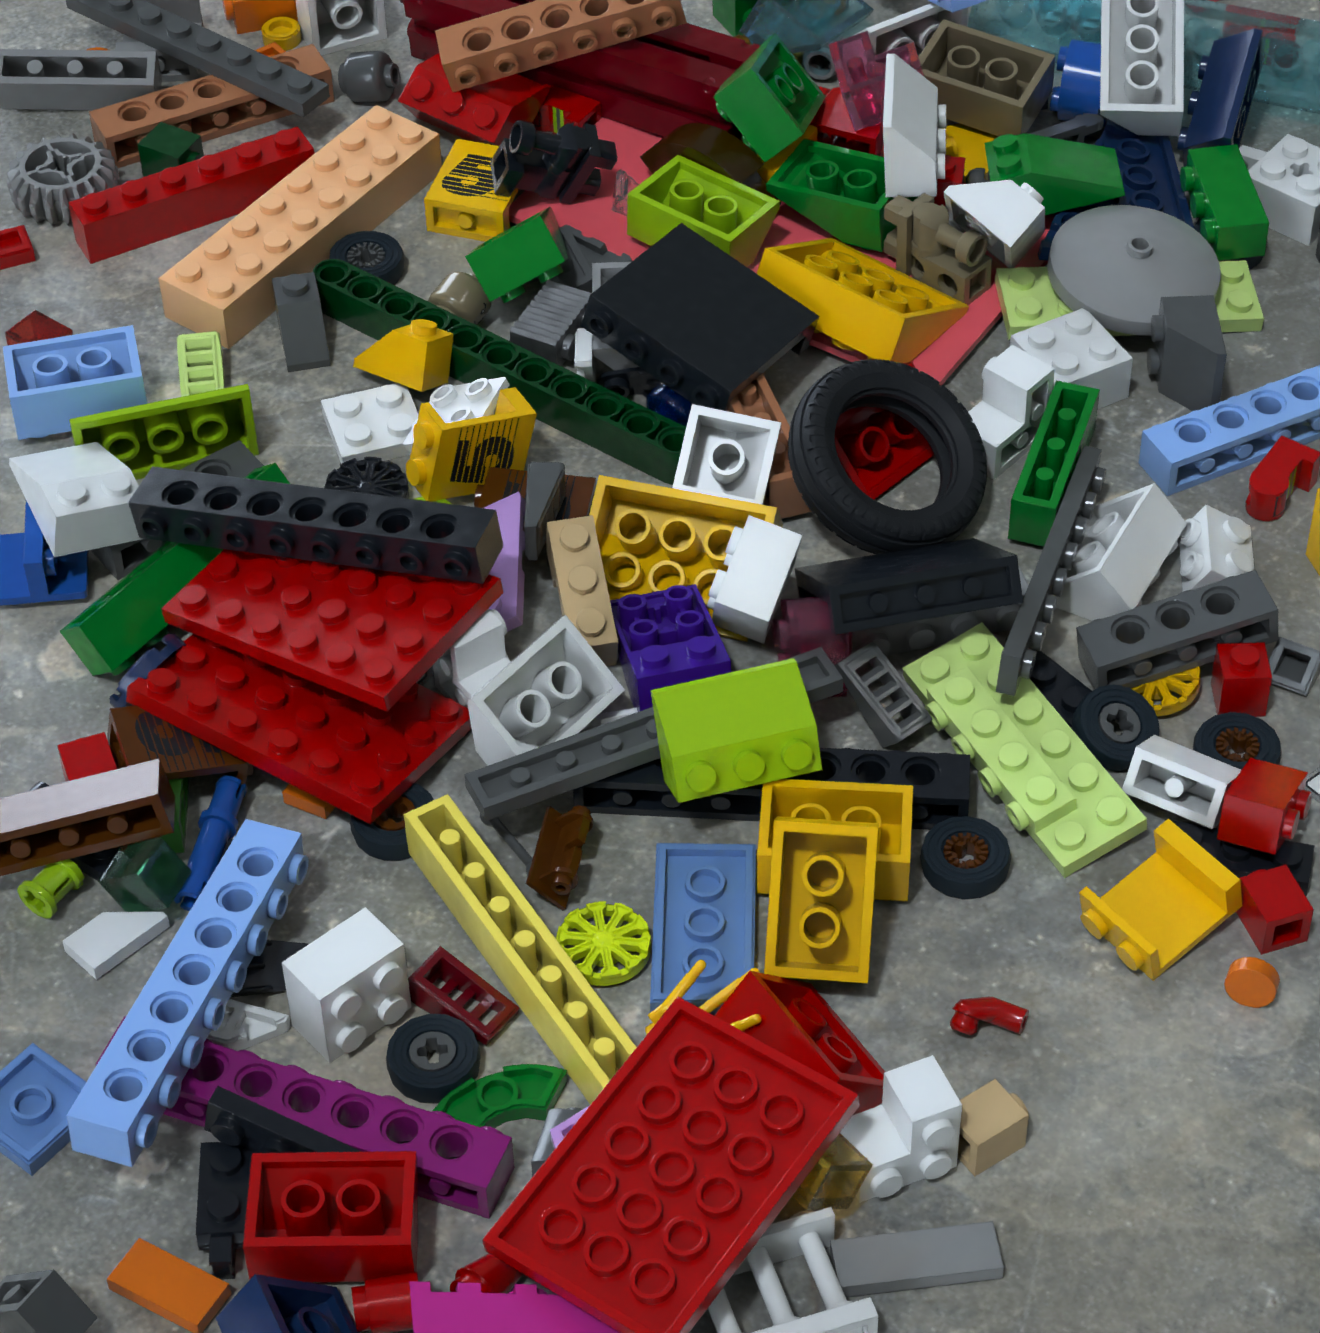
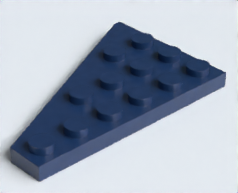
M1108 119L1105 129L1095 145L1115 148L1125 196L1059 212L1054 217L1045 239L1041 241L1038 259L1048 261L1052 240L1056 232L1066 221L1081 212L1102 206L1133 205L1146 207L1174 216L1194 228L1186 195L1181 188L1180 174L1169 136L1137 135Z

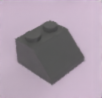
M1214 295L1161 297L1159 315H1152L1151 337L1152 341L1155 342V348H1148L1147 351L1148 374H1155L1159 393L1191 411L1200 410L1219 403L1227 353Z

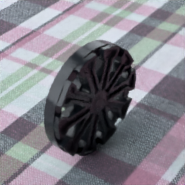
M371 456L364 457V460L359 461L353 458L340 464L339 469H334L328 474L324 486L327 489L406 499L409 497L408 481L406 474L401 471V468L389 460L384 462L382 458Z

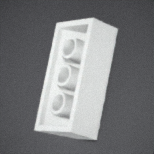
M1101 0L1100 115L1137 135L1179 136L1184 113V0Z

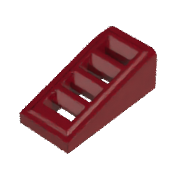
M441 946L408 978L412 1003L430 1014H446L462 1020L474 1032L477 1041L486 1046L518 1014L520 1007ZM439 979L446 983L441 989L434 985ZM455 989L463 992L455 1001L449 997ZM472 998L480 1002L470 1013L464 1009L465 1005ZM489 1008L496 1011L497 1014L487 1025L478 1020Z

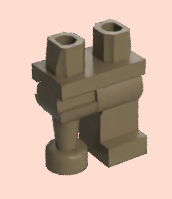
M923 193L914 201L898 195L885 205L884 219L895 224L897 227L887 234L884 240V253L896 259V270L908 276L911 275L912 278L967 305L991 288L992 258L985 255L988 247L987 236L976 230H968L962 233L949 224L947 208L943 204L941 206L935 204L934 197Z

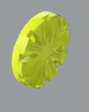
M606 901L588 903L585 908L580 910L577 908L565 917L562 925L558 927L556 940L573 962L585 957L584 961L578 963L576 967L590 985L610 986L633 978L645 967L651 954V935L647 922L640 914L637 915L633 912L632 908L622 903L611 905L606 904ZM604 916L611 917L607 924H605ZM593 918L595 926L588 922L587 919ZM623 921L628 922V924L621 926ZM573 928H576L579 932H575V931H571V930H572ZM635 935H641L640 938H632ZM566 945H574L572 948H565ZM627 951L639 952V955H631ZM620 962L625 968L619 970L614 964ZM594 967H603L601 973L593 972Z

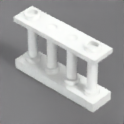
M832 1207L817 1211H801L787 1220L771 1224L733 1274L737 1275L752 1271L773 1322L772 1327L752 1333H878V1313L871 1297L855 1302L847 1301L825 1248L830 1247V1240H834L835 1214ZM804 1255L827 1310L800 1318L794 1316L773 1264ZM723 1288L708 1307L717 1333H743L739 1328Z

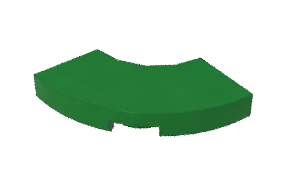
M540 1064L504 1066L503 1072L491 1074L476 1081L470 1078L454 1090H451L437 1104L433 1111L445 1112L456 1120L478 1127L489 1126L496 1128L505 1122L525 1118L545 1121L549 1109H554L568 1082L567 1070Z

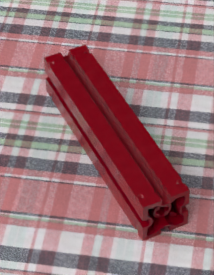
M400 0L404 4L406 17L412 18L407 28L411 56L425 60L439 53L435 30L536 0ZM686 23L517 74L542 85H554L600 101L601 117L663 137L684 124L702 123L725 130L742 141V133L734 123L727 122L719 114L713 96L720 86L761 45L755 43L749 45L745 40Z

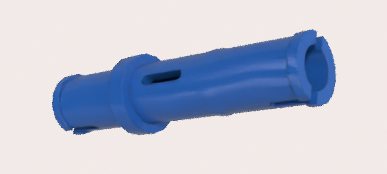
M222 776L218 778L209 808L202 811L198 820L200 832L189 857L180 886L174 896L175 903H181L180 907L184 910H191L219 864L228 839L236 834L239 826L236 817L242 800L247 793L246 784L240 785L242 781L236 777Z

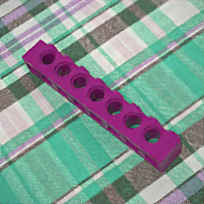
M124 1016L123 1020L121 1021L120 1025H119L118 1028L116 1029L115 1033L113 1034V1036H112V1038L110 1039L109 1043L107 1044L106 1048H105L104 1051L102 1052L101 1056L99 1057L98 1061L96 1062V1066H97L98 1062L100 1061L101 1057L103 1056L104 1052L106 1051L107 1047L109 1046L110 1042L112 1041L113 1037L115 1036L116 1032H117L118 1029L120 1028V1026H121V1024L123 1023V1021H124V1019L126 1018V1016ZM207 1038L204 1042L202 1057L198 1065L194 1069L189 1068L181 1082V1090L177 1102L172 1108H166L163 1113L164 1115L205 1127L208 1101L217 1086H220L362 1152L416 1151L419 1197L490 1219L515 1168L512 1137L504 1135L493 1127H478L456 1120L442 1111L430 1112L405 1104L397 1097L390 1095L379 1096L357 1089L349 1082L343 1080L331 1081L309 1074L301 1067L280 1065L261 1059L255 1053L247 1050L236 1051L214 1044ZM450 1157H459L456 1159H448Z

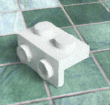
M1205 505L1193 518L1186 520L1187 525L1178 538L1183 591L1194 590L1222 581L1230 576H1237L1255 570L1250 525L1237 517H1231L1208 505Z

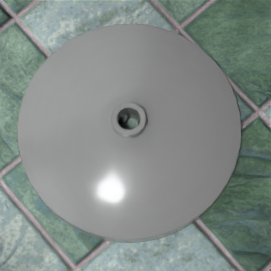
M1133 205L1097 207L1070 218L1056 232L1052 240L1047 264L1048 276L1053 289L1071 310L1076 311L1083 308L1089 311L1104 328L1133 335H1151L1152 315H1159L1161 297L1214 295L1215 299L1221 278L1218 258L1213 248L1199 232L1174 216L1154 209Z

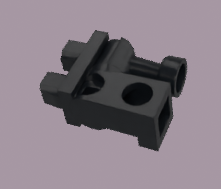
M517 120L512 126L509 139H503L490 161L495 194L511 196L514 189L533 191L541 197L548 199L559 197L560 203L572 204L578 193L595 196L601 184L600 169L597 168L612 170L617 162L618 157L615 143L598 139L596 125L584 123L581 128L574 126V123H567L559 129L557 134L536 132L533 123Z

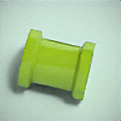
M70 859L47 864L31 881L24 880L17 888L18 895L33 913L45 919L51 918L57 912V904L70 890H78L83 885L85 877L77 864Z

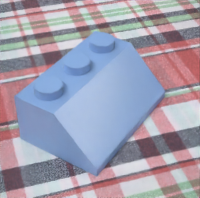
M133 325L2 346L9 399L18 440L43 438L51 434L71 431L69 419L147 404Z

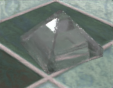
M622 169L616 172L611 210L627 216L628 193L639 184Z

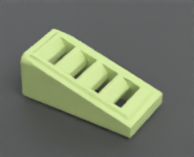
M216 331L179 335L177 337V354L181 397L225 388L220 334Z

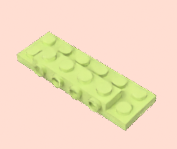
M981 622L903 667V676L905 681L925 704V709L933 719L930 721L938 731L944 728L950 735L956 754L970 755V762L978 770V778L983 788L991 797L998 795L1003 801L1006 814L1013 826L1018 831L1025 829L1061 875L1066 878L1147 830V818L1030 679L1021 678L1015 696L996 692L1001 654L1004 647L984 623Z

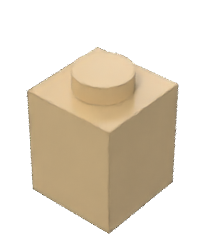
M996 1079L960 1099L962 1112L958 1159L974 1177L1026 1145L1029 1119L1028 1110L1016 1094H1009Z

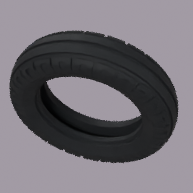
M881 359L860 360L842 365L826 373L804 394L791 421L788 437V458L798 491L802 493V498L812 513L818 516L817 519L831 532L834 531L836 536L854 547L856 545L857 548L866 552L881 554L951 542L971 523L982 502L987 482L986 453L975 423H972L973 419L963 404L957 402V397L944 385H939V381L922 371L918 372V369L899 362ZM877 407L895 413L912 424L927 440L938 462L940 487L934 503L922 509L899 510L885 506L861 491L849 478L837 455L835 429L840 415L853 408Z

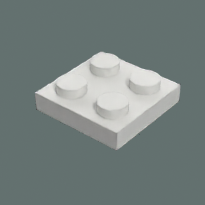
M395 383L321 400L322 414L341 464L353 458L359 461L364 460V457L371 456L382 458V461L411 455V451L408 452L403 442L412 430V424L419 414L407 386Z

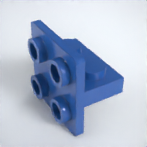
M27 501L25 505L24 533L0 535V606L86 598L88 596L89 550L54 557Z

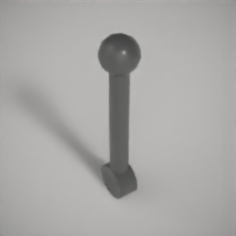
M480 814L481 821L492 825L526 865L528 877L533 858L500 821L499 817L484 821Z

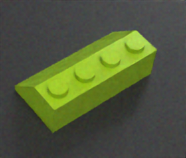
M248 384L69 419L74 446L98 442L128 466L136 480L145 478L152 466L180 470L239 440L254 456L259 455Z

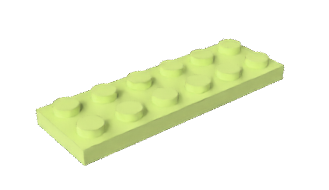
M1219 261L1221 278L1215 304L1221 331H1261L1264 316L1247 261ZM1047 267L996 268L995 285L1008 340L1015 333L1073 312L1053 289ZM1106 329L1111 336H1133V334Z

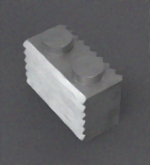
M547 280L546 284L542 286V290H539L538 295H535L534 300H531L530 306L527 305L526 311L523 310L522 316L519 315L518 321H515L514 326H511L510 342L560 366L566 360L572 361L575 358V331H577V328H583L581 327L589 296L592 293Z

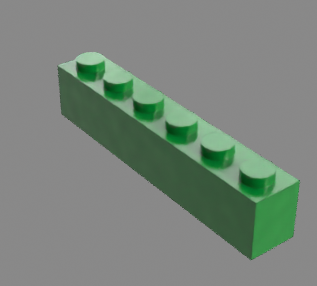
M276 463L256 468L244 477L290 484ZM166 542L61 629L60 633L92 676L109 672L113 676L122 673L137 660L133 654L143 645L147 648L151 647L170 632L166 627L168 623H165L161 608L224 549Z

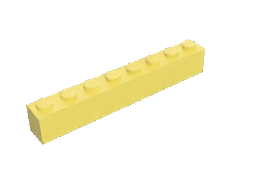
M446 794L405 813L406 839L410 856L591 1105L637 1047L450 796Z

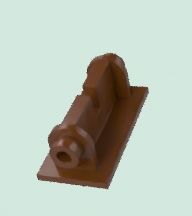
M580 805L574 806L572 810L563 815L551 806L547 807L526 881L529 887L562 911L566 909L570 891L578 884L577 871L583 852L581 849L583 844H585L587 833L592 829L594 823L590 810Z

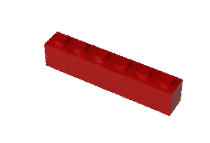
M297 126L281 130L264 138L242 143L239 146L215 154L205 155L200 159L176 167L166 168L152 175L127 181L97 193H90L82 198L68 202L75 240L89 263L92 264L238 215L314 155V148Z

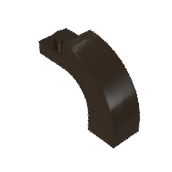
M689 123L679 126L640 156L652 174L675 156L681 155L779 200L766 190V182L757 172L758 169L765 165L762 160L734 135L712 125Z

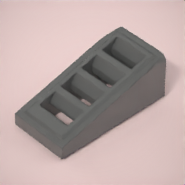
M530 462V465H528L524 524L525 555L528 557V560L538 559L546 541L547 522L555 521L566 496L565 465L561 462Z
M874 641L867 643L834 665L843 677V683L882 748L902 741L933 720L925 709L924 704ZM869 661L873 669L860 677L855 670ZM879 678L883 686L872 693L867 685ZM889 695L893 703L884 708L879 701ZM900 712L904 720L897 724L892 717Z

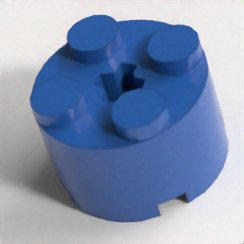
M1072 39L1069 46L1060 47L1057 71H1063L1061 86L1053 87L1050 101V111L1057 112L1058 120L1068 121L1074 119L1077 115H1083V113L1100 115L1101 43ZM1103 118V119H1104L1103 127L1106 126V123H1107V121H1108L1107 118Z

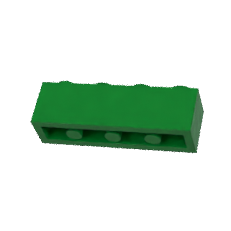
M1056 380L1011 498L1008 539L1039 546L1045 545L1084 445L1089 446L1096 428L1100 389Z

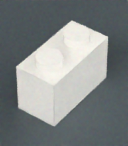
M1153 735L1136 746L1122 790L1128 795L1213 829L1220 823L1224 794L1241 769Z

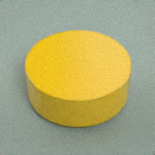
M275 17L265 22L262 26V39L265 46L276 42L282 49L288 51L297 47L301 42L300 25L292 18Z

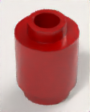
M418 1272L365 1279V1285L351 1287L357 1332L371 1330V1333H394L413 1330L409 1281L419 1282Z

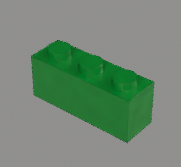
M1238 145L1188 149L1186 167H1181L1180 170L1181 188L1183 192L1189 193L1193 218H1199L1201 235L1213 248L1218 261L1265 256L1269 221Z

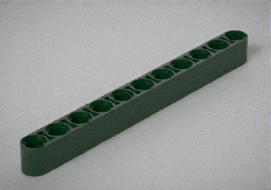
M323 260L313 268L323 314L376 340H380L394 329L410 325L412 320L425 319L433 321L437 324V328L454 334L449 371L450 377L464 384L472 383L480 378L489 380L505 377L510 384L508 388L516 387L536 411L537 420L664 483L673 485L686 432L685 426L343 260Z

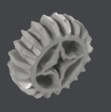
M75 133L68 138H61L58 134L55 139L50 140L42 137L39 144L28 143L27 151L16 152V159L9 162L10 169L7 172L8 190L15 208L20 209L24 217L33 216L36 223L48 220L51 226L58 221H65L67 225L72 219L68 202L82 198L90 193H97L118 186L119 179L118 168L115 165V159L111 154V150L105 149L102 142H92L90 136L78 139Z

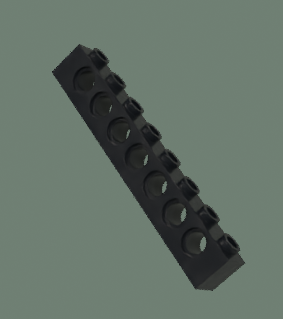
M153 466L128 502L139 538L480 584L485 582L504 546L497 512L493 509Z
M820 748L822 770L785 778L913 785L912 829L931 830L937 823L952 817L968 816L970 755ZM661 758L573 789L574 806H584L591 813L760 821L763 784L678 803L664 781Z

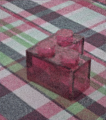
M868 31L829 44L841 94L855 131L883 122L886 54H896L925 77L914 42L877 55L875 54Z
M818 597L780 600V619H772L774 647H779L780 650L783 649V653L777 654V662L819 647L823 648L834 665L848 656L849 632L837 635L831 632L827 602ZM843 683V692L827 698L846 697L847 688Z

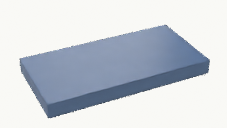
M656 843L650 1012L664 1002L698 960H704L706 967L682 997V999L697 1007L701 1006L738 977L740 978L750 969L754 968L756 844ZM720 1005L710 1014L715 1015L722 1005Z

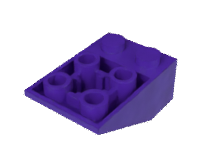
M696 584L688 586L676 585L662 591L642 595L629 594L620 599L610 600L618 638V655L631 702L638 712L653 707L651 690L732 672L730 657Z

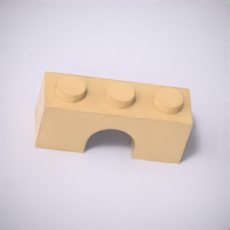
M593 515L547 522L546 550L553 586L558 588L562 616L566 615L606 666L616 665L618 638Z

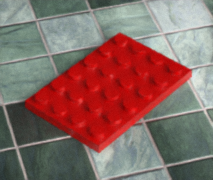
M224 549L169 600L161 610L165 623L388 712L504 592L501 578L488 574L485 582L480 584Z
M192 634L183 641L187 645L177 650L176 655L160 668L151 670L148 673L147 679L138 677L127 686L126 702L142 708L150 714L369 824L378 818L472 729L467 707L420 684L415 683L387 712L195 634Z
M678 996L482 1239L485 1251L620 1333H690L859 1108V1095Z

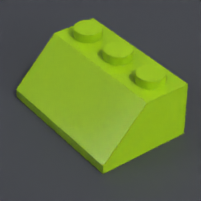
M677 155L628 193L627 235L653 246L675 227L683 223L748 267L754 262L780 208V201L681 155Z
M794 658L651 690L663 778L678 803L822 770L817 724L797 661Z

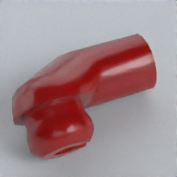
M991 996L960 999L952 1008L955 1010V1013L950 1020V1026L954 1030L971 1036L977 1032L978 1022L982 1020L1021 1034L1026 1025L1029 1010Z

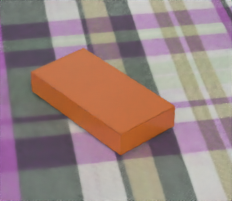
M138 1238L107 1278L108 1287L113 1292L192 1333H202L231 1295L229 1283L141 1238Z

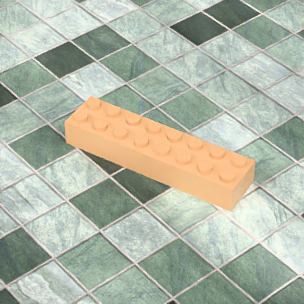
M375 105L158 278L165 317L196 333L216 331L220 334L221 346L230 349L276 311L272 278L313 272V268L318 263L330 258V250L337 241L349 234L360 231H372L436 178L442 167L439 133Z

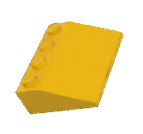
M834 238L765 248L757 271L759 276L820 316L814 333L822 332L832 337V343L837 347L850 351L857 350L867 355V360L881 359L902 364L911 362L960 320L969 308V305Z
M603 475L598 477L589 516L593 515L610 600L620 599L629 594L642 595L662 591L676 585L688 586L696 584L706 607L710 598L708 596L718 569L727 572L728 566L723 565L727 554L725 551L734 527L737 526L743 529L749 515L783 527L777 507ZM707 607V610L712 618L713 609ZM715 626L720 637L748 641L747 637Z

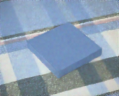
M34 1043L29 1045L0 1071V1153L31 1176L71 1141L66 1115L86 1084L85 1080Z

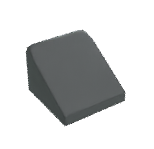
M1278 637V641L1269 659L1272 674L1271 685L1307 697L1320 674V651Z

